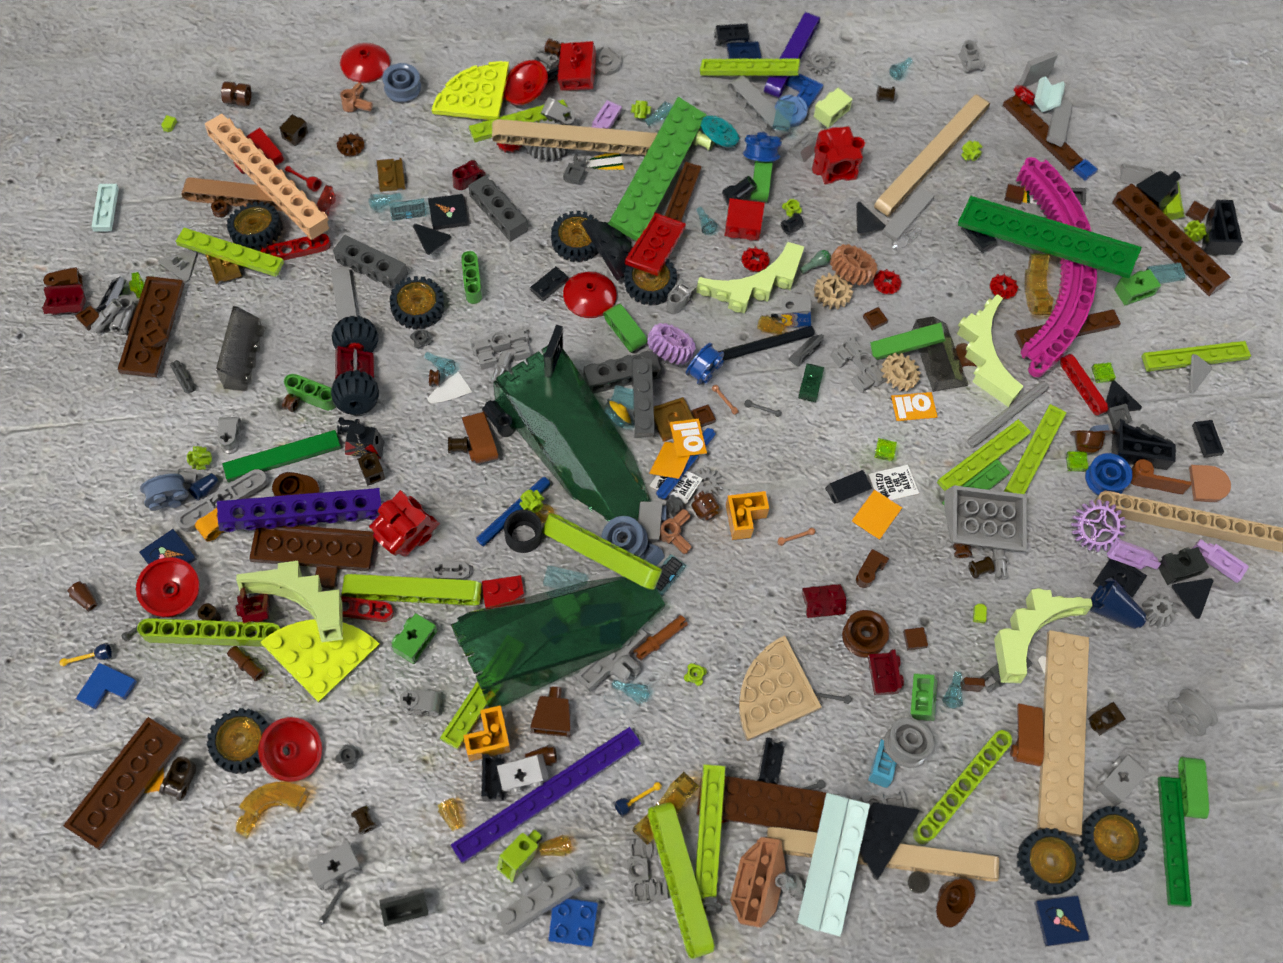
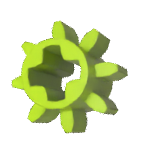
M636 100L635 105L631 104V113H634V118L646 119L647 114H651V106H648V101Z
M970 140L961 148L963 151L961 156L966 161H975L982 155L980 149L983 146L978 141L972 142Z
M1198 220L1189 222L1183 228L1185 234L1194 242L1200 241L1204 235H1207L1205 224H1200Z
M193 446V451L187 453V463L192 466V469L206 470L205 465H210L212 455L210 451H206V447Z
M530 489L521 495L520 499L522 502L519 505L523 510L537 513L542 509V501L545 499L538 490L533 492Z

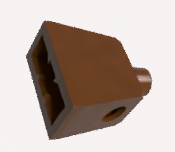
M552 686L549 689V697H539L530 726L531 733L570 737L569 699L561 698L562 688Z

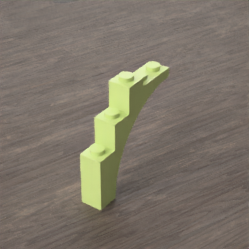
M787 242L783 252L775 262L763 271L749 277L736 280H712L699 277L696 293L716 298L719 301L729 302L728 309L745 314L751 297L768 302L773 285L791 290L804 246Z
M997 294L993 300L989 299L986 302L983 311L979 310L976 315L971 313L967 318L963 317L958 324L960 328L957 334L969 342L966 347L968 352L965 357L977 366L973 373L976 376L972 382L1009 407L1021 392L1023 385L1014 379L1004 368L992 342V319L1003 299Z
M298 561L278 563V569L237 574L236 581L239 591L245 587L247 594H272L292 600L308 610L316 620L321 642L343 640V611L340 591L322 592L319 575L302 577Z
M1032 589L1026 598L1027 609H1016L1011 616L1012 629L999 630L994 638L1001 683H1021L1027 675V651L1033 635L1042 627L1057 619L1086 615L1092 607L1091 599L1082 597L1064 598L1063 596L1052 597L1051 590Z

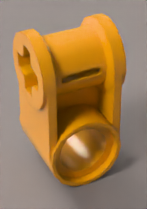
M217 507L198 519L194 525L207 542L215 540L224 532L219 530Z

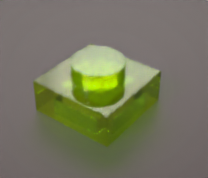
M139 272L131 273L132 280L129 281L131 292L134 291L137 298H140L144 281Z
M1111 362L1093 364L1091 367L1096 383L1112 382L1116 379Z
M878 438L874 458L893 462L897 442Z
M1068 451L1066 453L1068 471L1086 472L1089 469L1086 452Z

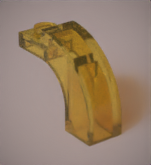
M1030 254L1028 269H1025L1026 302L1029 311L1033 315H1051L1053 297L1047 289V270L1050 256L1048 254Z
M683 772L670 784L656 805L671 802L678 815L698 790L699 785ZM648 813L632 829L647 845L654 840Z
M273 782L255 789L239 806L245 814L238 818L235 832L247 839L261 814L272 807L283 806L300 813L310 793L307 789L290 782Z

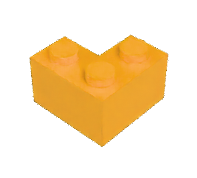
M766 491L727 496L725 506L732 540L751 538L754 529L752 520L767 518L769 504Z
M501 705L480 710L484 727L483 731L463 735L469 762L482 759V754H489L492 757L497 754L501 755L510 752Z

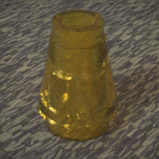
M761 315L757 324V329H760V332L782 334L785 328V324L768 315Z
M450 798L437 805L439 808L438 813L452 832L464 826L457 801L455 802L453 798Z
M560 835L539 843L540 856L566 857L567 854H571L570 837Z

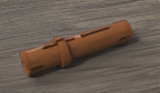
M679 615L654 636H649L646 642L633 650L634 654L637 653L635 656L642 661L651 652L659 650V646L681 629L688 626V623L684 622L686 619Z

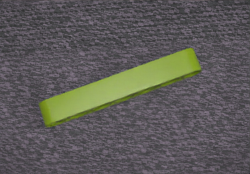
M548 514L542 529L543 534L645 588L655 589L662 569L559 515Z
M346 574L343 579L341 596L375 601L475 606L480 604L482 584L473 580Z
M144 619L137 626L138 633L149 643L263 647L260 642L271 633L280 629L275 623ZM149 628H153L150 633L145 634ZM174 628L171 634H166L169 629ZM195 629L193 634L187 635L189 630ZM216 630L213 635L207 636L209 631ZM231 631H236L233 636L228 637ZM251 632H257L254 637H248Z
M997 731L986 742L913 831V837L917 843L925 845L936 837L1012 743V737L1007 731ZM996 738L1001 739L1004 746L999 745ZM984 753H988L992 761L987 760ZM972 767L979 771V776L973 774ZM959 783L965 784L967 791H963L959 787ZM946 798H951L954 801V806L948 805ZM933 813H938L942 818V822L936 821ZM921 828L928 831L929 838L922 836Z
M671 802L652 806L648 809V818L686 952L691 959L710 954L714 951V942L675 807Z

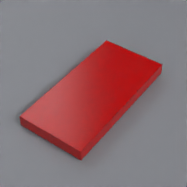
M654 213L648 226L644 229L625 259V264L658 276L684 232L686 223Z

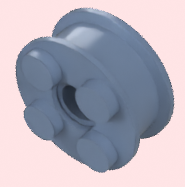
M397 63L389 66L384 71L382 76L384 91L391 100L407 102L419 95L421 91L420 75L414 66L406 63Z
M164 474L145 481L140 486L141 493L145 494L146 497L144 501L145 507L149 508L150 511H156L168 506L170 508L181 506V502L189 496L188 490L184 489L183 486L184 477L180 474Z
M619 516L610 520L604 527L601 538L638 557L644 553L648 543L644 527L628 516ZM628 535L627 541L621 543L622 537Z

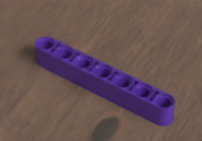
M808 12L803 14L779 59H801L820 22L819 16ZM769 76L764 87V93L780 98L791 76Z

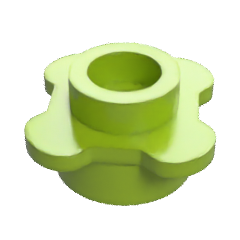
M790 199L782 204V209H785L788 217H792L794 213L800 214L802 212L799 202L795 199Z
M690 663L687 666L688 671L684 675V680L686 682H693L696 686H701L703 684V676L706 675L707 670L704 667Z

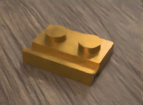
M394 158L377 160L380 192L396 191L399 188L405 190L402 158H399V160H394Z
M206 255L216 284H219V281L224 280L225 282L241 277L237 264Z

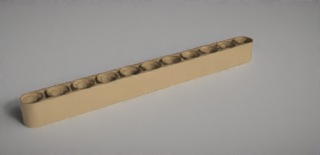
M975 94L878 198L874 208L890 217L983 116L990 102Z
M495 120L492 123V140L496 143L646 155L657 133L512 120Z
M1111 491L1101 492L1094 501L1095 506L1098 499L1104 502L1109 501V507L1115 504L1114 512L1117 510L1122 511L1118 518L1125 517V519L1283 553L1282 527Z
M778 827L767 828V838L782 841L783 854L812 858L818 833ZM900 844L886 868L982 881H999V858L975 853ZM859 852L857 864L867 865L863 862Z

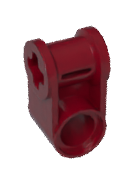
M470 160L452 171L453 187L456 190H465L469 184L485 176L486 172L478 167V163L475 160Z

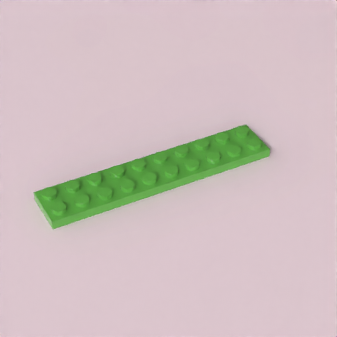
M679 96L677 97L608 222L609 225L633 240H638L644 229L648 226L695 138L702 119L707 114Z

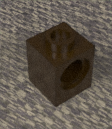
M293 114L279 127L282 139L295 146L309 133L306 121Z
M376 452L366 453L357 458L367 486L386 480ZM369 466H375L372 469H367Z
M1112 702L1092 714L1088 720L1091 728L1101 736L1122 723L1126 718L1116 704ZM1102 716L1108 720V723L1102 720Z

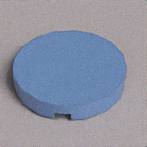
M786 95L776 102L775 109L784 117L790 127L798 126L805 120L807 105L801 97Z

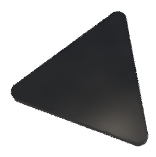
M861 202L856 204L857 233L859 235L883 230L886 227Z
M419 224L413 225L427 255L432 254L451 238L449 234Z
M1113 380L1111 382L1106 398L1108 409L1127 404L1129 412L1142 409V406L1116 381Z
M1208 578L1172 584V589L1196 619H1200L1213 584V579Z

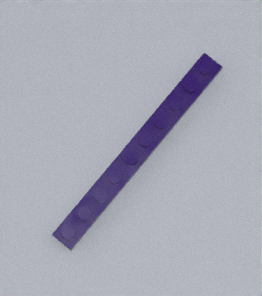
M630 727L626 728L543 783L542 786H538L452 843L451 847L461 864H464L640 747L641 742Z

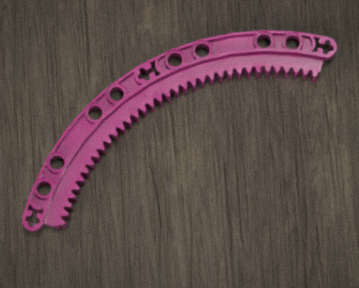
M1028 157L1021 167L1016 181H1022L1021 186H1026V191L1030 190L1029 195H1034L1033 200H1038L1037 205H1041L1040 210H1045L1043 214L1048 215L1047 219L1092 232L1079 200L1059 172L1047 160L1040 162L1034 157ZM1061 258L1060 264L1062 265L1060 269L1062 271L1060 275L1062 276L1059 285L1061 287L1059 288L1058 298L1052 314L1041 330L1033 338H1030L1029 342L1024 344L1020 352L1023 359L1028 357L1032 360L1028 367V372L1033 377H1041L1061 359L1086 321L1093 303L1097 284L1096 268ZM1039 365L1042 366L1040 369L1038 368L1037 370L1034 368L1038 367Z

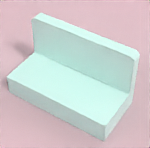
M1046 76L1039 79L1034 101L1041 112L1060 106L1065 87L1064 82L1051 85Z

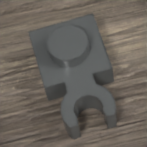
M575 155L573 157V164L568 163L563 180L580 184L585 173L586 157L582 161H578V155Z
M1127 404L1109 408L1107 411L1112 426L1119 419L1126 421V424L1133 421Z

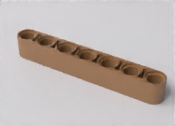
M186 178L181 193L185 200L212 204L216 200H223L228 206L237 207L242 205L246 207V203L253 205V202H258V204L264 202L265 205L269 203L277 211H282L255 184Z

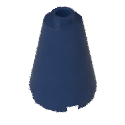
M1113 578L1106 579L1105 582L1107 584L1104 587L1099 585L1090 598L1092 601L1090 611L1133 629L1141 628L1146 623V613Z

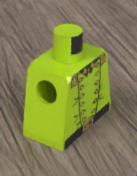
M533 830L528 836L522 832L500 854L497 870L513 883L535 858L539 847L537 844L543 839L542 835L536 830Z

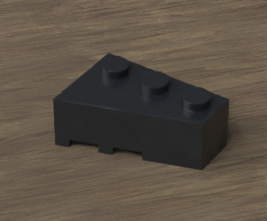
M1216 200L1207 214L1205 225L1207 235L1203 237L1201 249L1206 254L1234 255L1243 243L1234 201Z
M1119 419L1112 427V430L1116 431V433L1112 434L1111 453L1119 455L1128 464L1134 465L1138 460L1145 459L1152 463L1153 468L1167 470L1176 462V444L1155 434L1150 435L1142 431L1140 427L1135 428L1128 425L1122 419Z

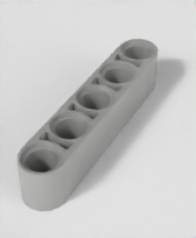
M741 76L728 83L729 93L769 136L781 138L790 133L789 123L746 77Z

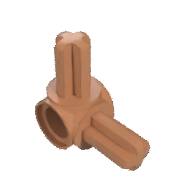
M360 82L355 84L352 89L341 91L340 96L344 111L353 112L358 108L366 111L372 110V102L360 99L359 95L364 90V86Z
M682 509L673 519L669 518L664 521L660 527L659 539L668 544L672 543L683 554H686L691 549V545L680 535V527L690 518L689 512ZM664 528H669L672 534H667Z

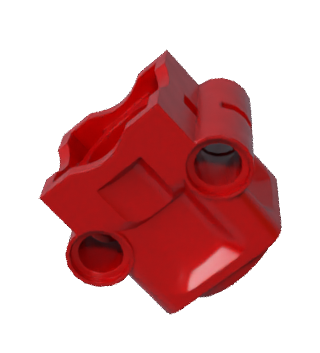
M849 126L821 130L818 133L814 148L815 157L812 172L815 175L822 176L824 185L838 180H857L859 166L863 160L864 139L854 137Z
M400 490L391 500L385 501L379 507L378 513L380 515L369 527L374 532V538L387 551L395 556L399 554L407 557L417 545L422 546L429 541L432 536L431 533L440 523L433 516L428 515L414 497L407 496Z

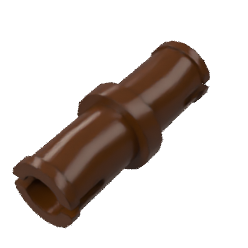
M233 646L229 649L227 656L238 664V668L241 671L249 674L254 681H259L264 676L265 671L254 663V659L251 656L243 653L238 646Z

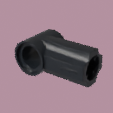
M747 176L735 186L726 187L722 194L727 206L729 205L730 198L742 200L753 192L757 185L750 176Z
M496 400L486 402L482 411L496 427L498 434L502 437L512 435L514 432L512 417L505 413Z

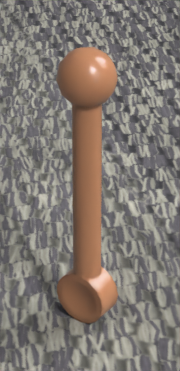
M713 385L712 390L718 393L734 415L737 414L738 409L722 394L719 386Z
M809 528L808 531L787 538L780 537L777 543L783 546L787 541L806 535H814L816 531L814 528Z

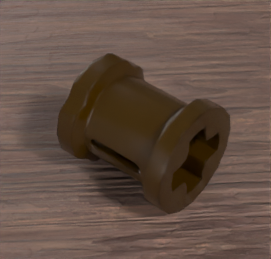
M878 85L876 101L884 99L893 102L895 87L882 88Z
M448 436V453L461 451L468 453V436L464 438Z
M988 556L978 562L971 561L968 565L973 578H978L979 575L985 573H994L995 570L993 561Z
M210 603L203 604L198 609V617L204 621H220L221 619L215 606Z
M369 806L360 807L351 813L352 818H355L359 827V835L366 834L377 827L376 822H373L370 816Z

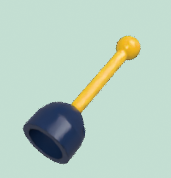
M103 643L98 645L93 653L70 659L62 658L59 664L66 666L68 663L94 656L99 660L111 659L112 650L109 643Z
M655 782L653 787L631 800L627 798L616 800L614 806L621 817L627 815L631 811L634 802L655 790H660L662 787L661 783Z

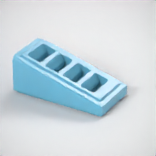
M881 739L868 781L888 788L893 780L896 763L887 753L882 752L885 748L884 740Z

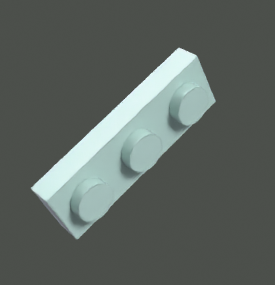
M99 184L92 221L93 231H112L119 190L117 184Z

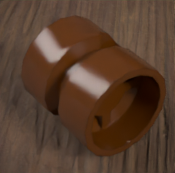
M223 82L221 99L224 104L234 105L236 103L239 106L246 107L250 105L252 90L249 84L238 83L237 85L235 82Z

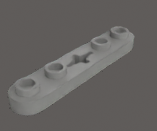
M259 469L252 470L178 514L176 519L177 525L183 531L194 530L196 521L213 511L217 507V501H220V497H223L225 500L246 499L264 488L267 484L265 473Z

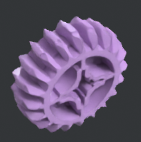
M659 323L654 325L648 334L647 344L649 348L659 358H663L664 361L674 362L677 365L679 363H688L695 353L696 344L693 342V338L689 337V334L685 333L684 330L674 327L672 324Z
M1100 499L1096 501V506L1093 500L1089 501V507L1083 503L1082 508L1084 511L1077 509L1076 512L1080 516L1073 515L1072 517L1077 520V523H1071V526L1077 527V530H1073L1072 534L1079 533L1075 540L1080 541L1083 539L1081 546L1084 547L1088 544V550H1092L1095 545V551L1099 552L1101 546L1104 551H1107L1108 545L1110 547L1113 545V540L1120 539L1117 537L1118 535L1124 536L1125 534L1120 531V528H1126V525H1120V521H1124L1125 517L1118 518L1122 511L1117 510L1114 512L1116 505L1113 504L1109 507V501H1105L1103 506ZM1101 510L1095 519L1085 518L1091 511ZM1106 513L1112 518L1113 527L1107 524ZM1101 521L1100 524H1102V527L1105 528L1096 530L1095 528L1097 527H1094V524H1091ZM1083 523L1090 527L1091 538L1085 534ZM1102 532L1111 533L1107 539L1096 542L1097 537Z

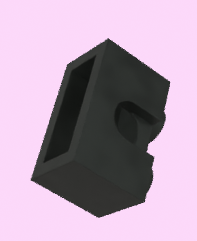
M1189 547L1184 548L1177 555H1173L1172 552L1165 554L1161 557V565L1158 567L1167 585L1202 575L1209 568L1198 547L1193 549Z
M423 888L408 892V895L395 898V896L379 900L384 927L429 915ZM411 912L407 915L398 916L401 913Z

